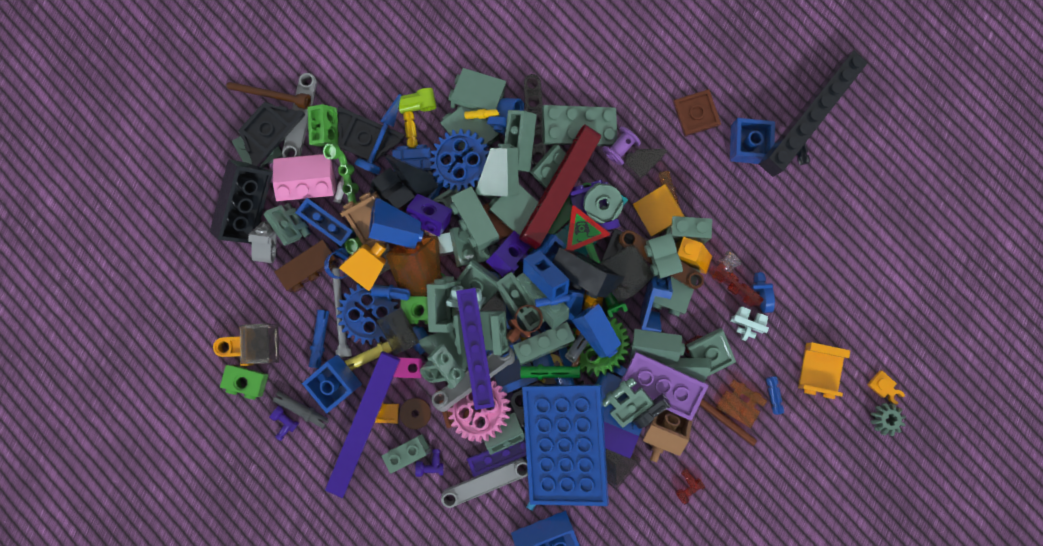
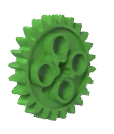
M606 316L621 342V345L616 348L618 352L610 358H600L598 356L596 360L590 361L593 355L598 354L588 343L580 354L578 366H580L582 373L587 369L589 376L593 371L596 377L599 376L600 372L606 376L607 370L614 373V366L620 369L619 362H626L623 356H629V352L625 349L631 348L630 344L627 343L630 341V337L626 335L628 333L626 328L623 329V324L618 323L616 318L611 321V318Z

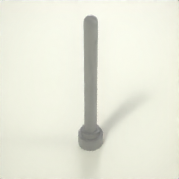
M333 267L332 273L340 277L339 268ZM332 278L337 316L342 314L341 311L337 310V307H343L339 300H342L340 279ZM336 317L339 340L336 355H339L341 358L351 357V348H349L346 342V332H342L345 326L338 325L343 320Z

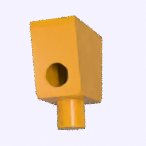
M379 241L372 248L367 244H363L341 264L339 269L370 291L386 262V259L381 255L387 248Z

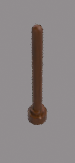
M233 82L226 84V87L230 90L292 102L302 109H308L307 107L311 105V96L305 93L291 95Z

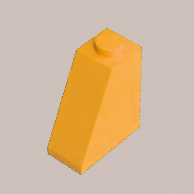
M682 237L675 244L680 261L690 267L701 270L700 273L706 274L712 255L703 243Z

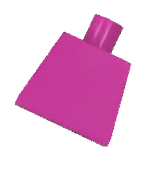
M399 358L401 360L394 377L421 378L420 368L425 364L422 362V359ZM410 364L415 365L416 370L409 371L408 366Z

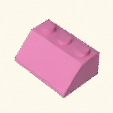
M324 154L273 159V188L276 201L334 196L337 188L332 159H327Z

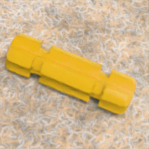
M412 111L404 112L403 117L404 121H406L404 123L405 132L408 139L407 146L413 149L418 145L416 127L413 121L414 114Z

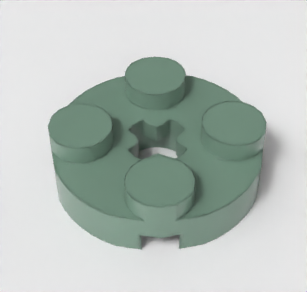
M597 183L587 191L583 207L592 220L598 223H605L606 221L616 219L623 209V201L617 188L610 184ZM606 199L608 205L600 208L599 201Z

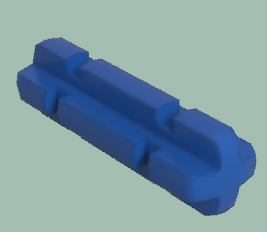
M776 376L768 377L766 382L767 386H769L770 401L773 404V414L784 413V407L781 405L780 388L777 387V384H779L778 378Z

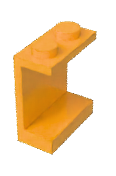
M813 342L806 343L798 388L804 389L806 394L816 395V392L823 393L825 398L835 399V396L842 397L843 393L838 392L843 361L844 358H849L851 350Z

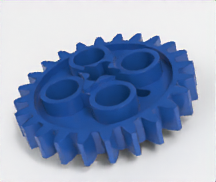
M463 129L459 130V134L452 130L451 136L445 133L446 139L444 140L439 137L440 145L434 143L437 150L431 151L435 155L434 158L429 159L434 163L430 168L436 170L433 176L439 177L437 182H444L443 186L445 188L450 185V190L452 191L457 187V190L461 192L463 187L467 189L470 185L477 188L476 182H479L489 151L485 150L489 145L487 143L483 144L484 139L482 137L478 139L479 135L476 132L472 135L470 130H467L466 134ZM465 143V148L462 151H458V145ZM451 156V162L444 165V159ZM477 156L478 162L471 165V158ZM460 157L464 161L462 164L458 160ZM464 170L463 177L457 178V172Z
M357 284L356 291L349 288L351 294L344 293L346 300H339L343 307H337V310L341 311L342 314L336 317L343 320L338 325L345 326L342 332L349 331L347 338L355 336L354 342L356 343L361 339L362 345L365 344L366 340L372 345L374 339L377 343H380L379 338L381 336L386 340V333L393 334L390 328H397L393 321L399 320V317L394 316V314L400 312V310L394 309L398 302H392V300H388L386 297L372 296L371 289L368 291L365 288H361L359 284ZM364 296L372 297L373 301L370 305L362 303ZM355 303H359L367 311L371 309L372 315L382 322V325H378L370 317L364 318L365 313L356 307ZM379 308L387 310L388 313L385 317L380 318L377 316L376 312ZM351 311H359L360 317L357 320H351L349 318ZM372 322L375 325L373 332L368 333L364 330L366 323Z

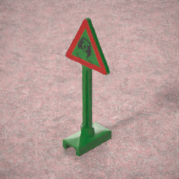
M572 206L566 249L576 250L585 246L589 258L600 263L593 242L609 236L610 233L576 206ZM612 292L604 298L606 305L602 306V310L609 318L614 317L612 313L619 311V309L624 312L628 311L626 304L617 300L616 295Z

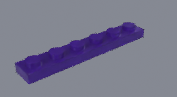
M476 288L458 290L456 295L474 408L478 410L495 407Z

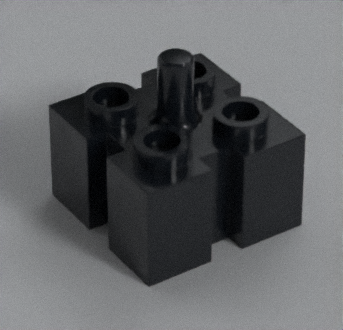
M389 168L371 181L370 186L372 188L369 190L371 194L377 191L381 200L406 213L408 205L415 196L409 186L406 187L401 183V179L396 172Z

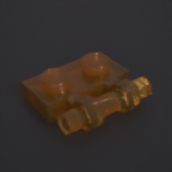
M733 379L730 386L735 389L734 393L731 394L725 391L716 408L751 428L760 413L754 406L757 403L765 406L767 400L761 397L762 394L759 392H753L746 387V384L739 383ZM741 394L750 398L748 403L739 399Z

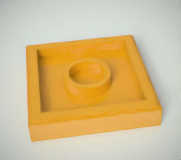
M666 184L633 203L651 237L672 226V216L685 217Z

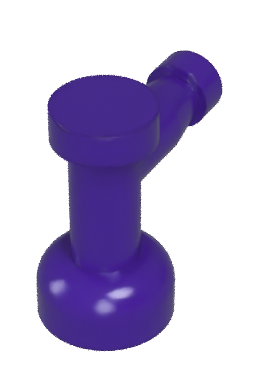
M278 406L269 417L273 421L279 420L284 424L275 436L279 441H282L288 431L293 432L299 425V422H294L283 414L284 409L281 406Z
M432 449V465H424L422 461H416V477H422L424 473H439V475H443L444 463H440V449Z

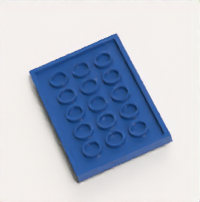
M601 384L523 386L530 505L608 506Z

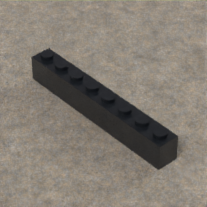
M855 50L839 61L760 161L759 165L772 177L786 169L868 62Z

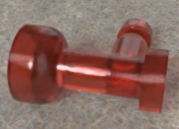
M685 469L681 474L685 477L690 487L685 490L679 489L675 492L684 505L689 502V497L699 489L703 490L705 488L703 482L699 478L695 480L688 469Z

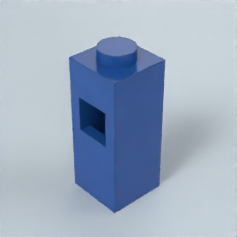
M540 250L524 258L523 273L551 302L568 294L569 279Z

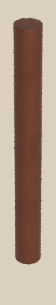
M702 398L700 407L750 445L754 446L757 440Z

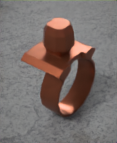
M534 305L520 307L516 311L514 319L507 321L512 329L507 333L506 339L511 343L516 342L520 336L522 338L531 337V332L524 331L518 326L516 319L521 308L532 307L539 314V325L531 332H535L542 325V313Z

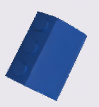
M566 511L556 513L549 518L539 520L534 524L511 532L515 546H580Z

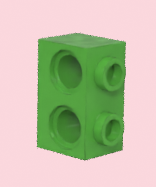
M324 104L307 107L309 145L323 148L327 144L338 145L337 108Z

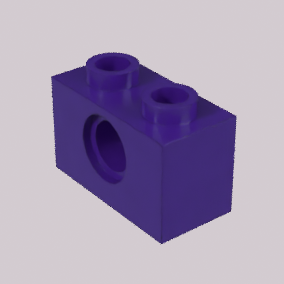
M417 194L408 205L406 214L421 222V229L440 237L450 223L452 209Z
M515 230L486 260L502 277L508 272L513 273L519 267L517 262H523L524 258L529 255L527 251L531 246L519 239L520 235Z

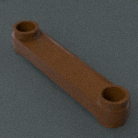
M631 230L622 232L619 236L620 245L652 265L651 257H647L644 249L648 240ZM625 234H629L632 237L631 244L624 242ZM681 261L683 272L670 276L688 288H700L704 282L703 275ZM693 275H695L698 278V282L695 286L691 283L690 280Z

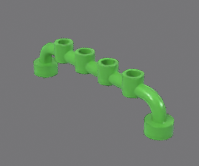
M337 144L325 145L323 149L324 156L327 159H339L340 166L338 172L343 176V192L347 195L348 202H358L356 201L355 194L358 192L359 187L356 183H352L351 175L354 174V167L347 163L345 154ZM357 235V238L348 239L345 243V249L349 254H353L362 245Z

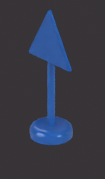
M401 94L397 96L381 120L384 124L368 161L358 158L354 163L355 165L372 173L380 174L381 168L372 162L388 125L393 127L395 125Z

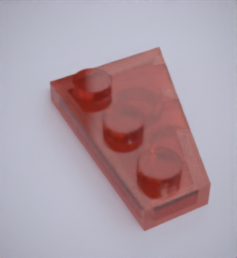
M718 263L709 271L716 282L720 284L723 282L728 286V291L734 295L739 294L743 297L742 301L748 306H760L764 299L744 283L740 284L738 282V276L725 271L724 268L726 266L723 263Z

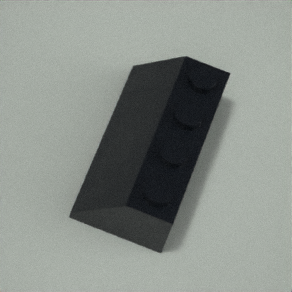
M228 159L210 233L218 240L252 244V242H248L249 233L260 224L273 172L247 162Z

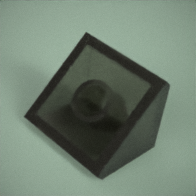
M278 324L240 325L241 364L279 363Z

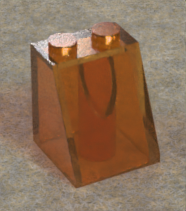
M423 236L421 242H417L415 249L397 245L385 255L398 288L409 289L411 296L427 297V284L434 283V279H441L438 236Z

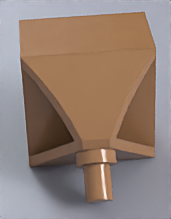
M666 409L656 416L646 426L643 438L644 442L652 445L651 450L653 452L650 460L657 463L660 453L663 454V451L680 456L689 442L692 421Z

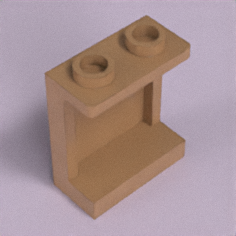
M377 191L372 194L367 192L359 197L360 200L358 202L350 201L343 206L344 209L340 215L347 218L362 245L367 244L372 248L377 241L382 244L385 243L384 241L368 238L371 210L375 199H381Z

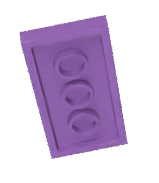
M635 351L621 380L623 382L633 377L637 384L631 388L636 391L641 387L652 400L663 393L671 405L666 410L692 421L709 386L705 382Z

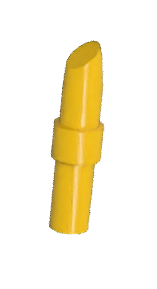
M478 109V111H465L464 113L465 119H486L489 116L495 117L500 115L496 109Z

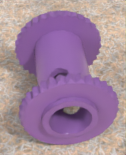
M626 127L619 128L621 136L610 148L606 146L602 148L606 156L618 165L624 164L621 158L633 144L636 146L641 144L639 138Z

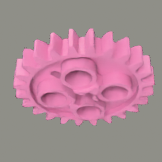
M495 381L491 382L495 402L494 409L484 408L479 413L474 408L471 392L455 403L453 408L448 410L453 413V415L448 417L450 420H454L451 426L458 427L455 432L458 434L462 433V438L466 439L468 437L469 441L476 439V442H481L482 438L485 441H489V435L496 438L495 431L502 433L500 426H507L504 419L510 418V416L506 415V412L511 410V408L506 407L510 400L504 399L507 393L501 392L503 387L500 385L496 387L497 383ZM469 409V416L464 418V412ZM484 418L485 425L480 428L479 423Z

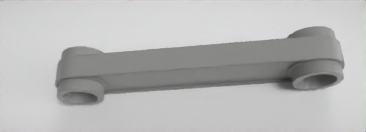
M304 73L300 76L296 95L305 93L311 96L310 106L313 105L317 88V80L312 74ZM312 79V82H311L310 85H308V86H305V85H304V83H305L306 80ZM295 103L292 110H300L305 113V116L286 136L282 151L283 158L288 157L291 151H295L294 157L301 156L308 127V109L299 108Z
M510 346L509 350L502 355H494L493 352L487 356L490 378L515 361V353ZM469 370L465 372L464 378L455 388L449 389L446 386L432 396V404L438 411L445 412L449 410L451 406L472 392Z
M519 458L445 489L441 495L442 504L447 508H452L528 476L527 468L524 471L517 469L520 464L527 465V459ZM450 494L453 495L455 499L452 501H447L445 499V496Z

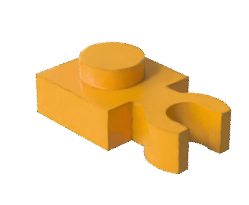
M879 370L867 384L881 398L888 396L889 402L895 405L898 404L894 399L895 394H898L900 397L905 396L901 390L894 389L897 383L882 370Z

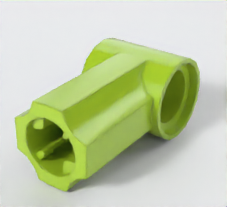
M423 88L418 90L417 93L403 95L400 98L399 110L401 114L418 110L426 112L437 108L432 88Z

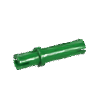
M538 364V366H521L520 376L521 378H538V380H543V378H580V366H543V364Z

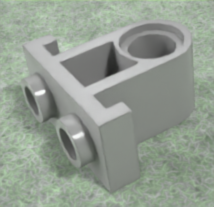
M263 221L249 233L248 242H252V260L274 263L277 234L268 221Z

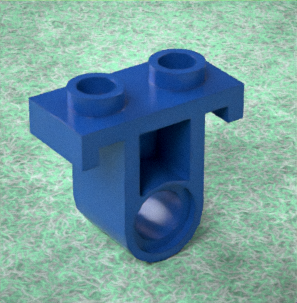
M519 98L500 99L497 106V111L500 115L488 117L487 124L493 127L495 132L503 134L504 138L508 110L524 111V103Z

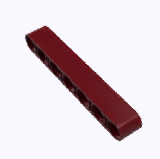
M586 124L577 133L519 236L521 241L534 249H537L543 242L601 139V134Z

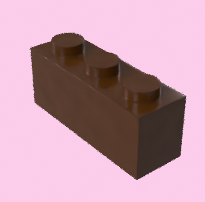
M321 240L274 272L286 291L295 293L301 290L306 282H312L320 277L319 274L325 270L324 262L326 257L334 252L326 241ZM334 254L329 259L330 270L339 261Z

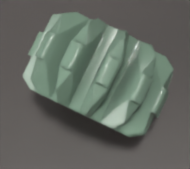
M882 403L881 407H875L877 413H870L875 417L870 422L876 424L874 430L880 431L881 435L888 433L889 436H894L895 432H902L899 426L906 425L902 422V419H905L906 416L900 415L903 409L896 408L894 403L889 405Z

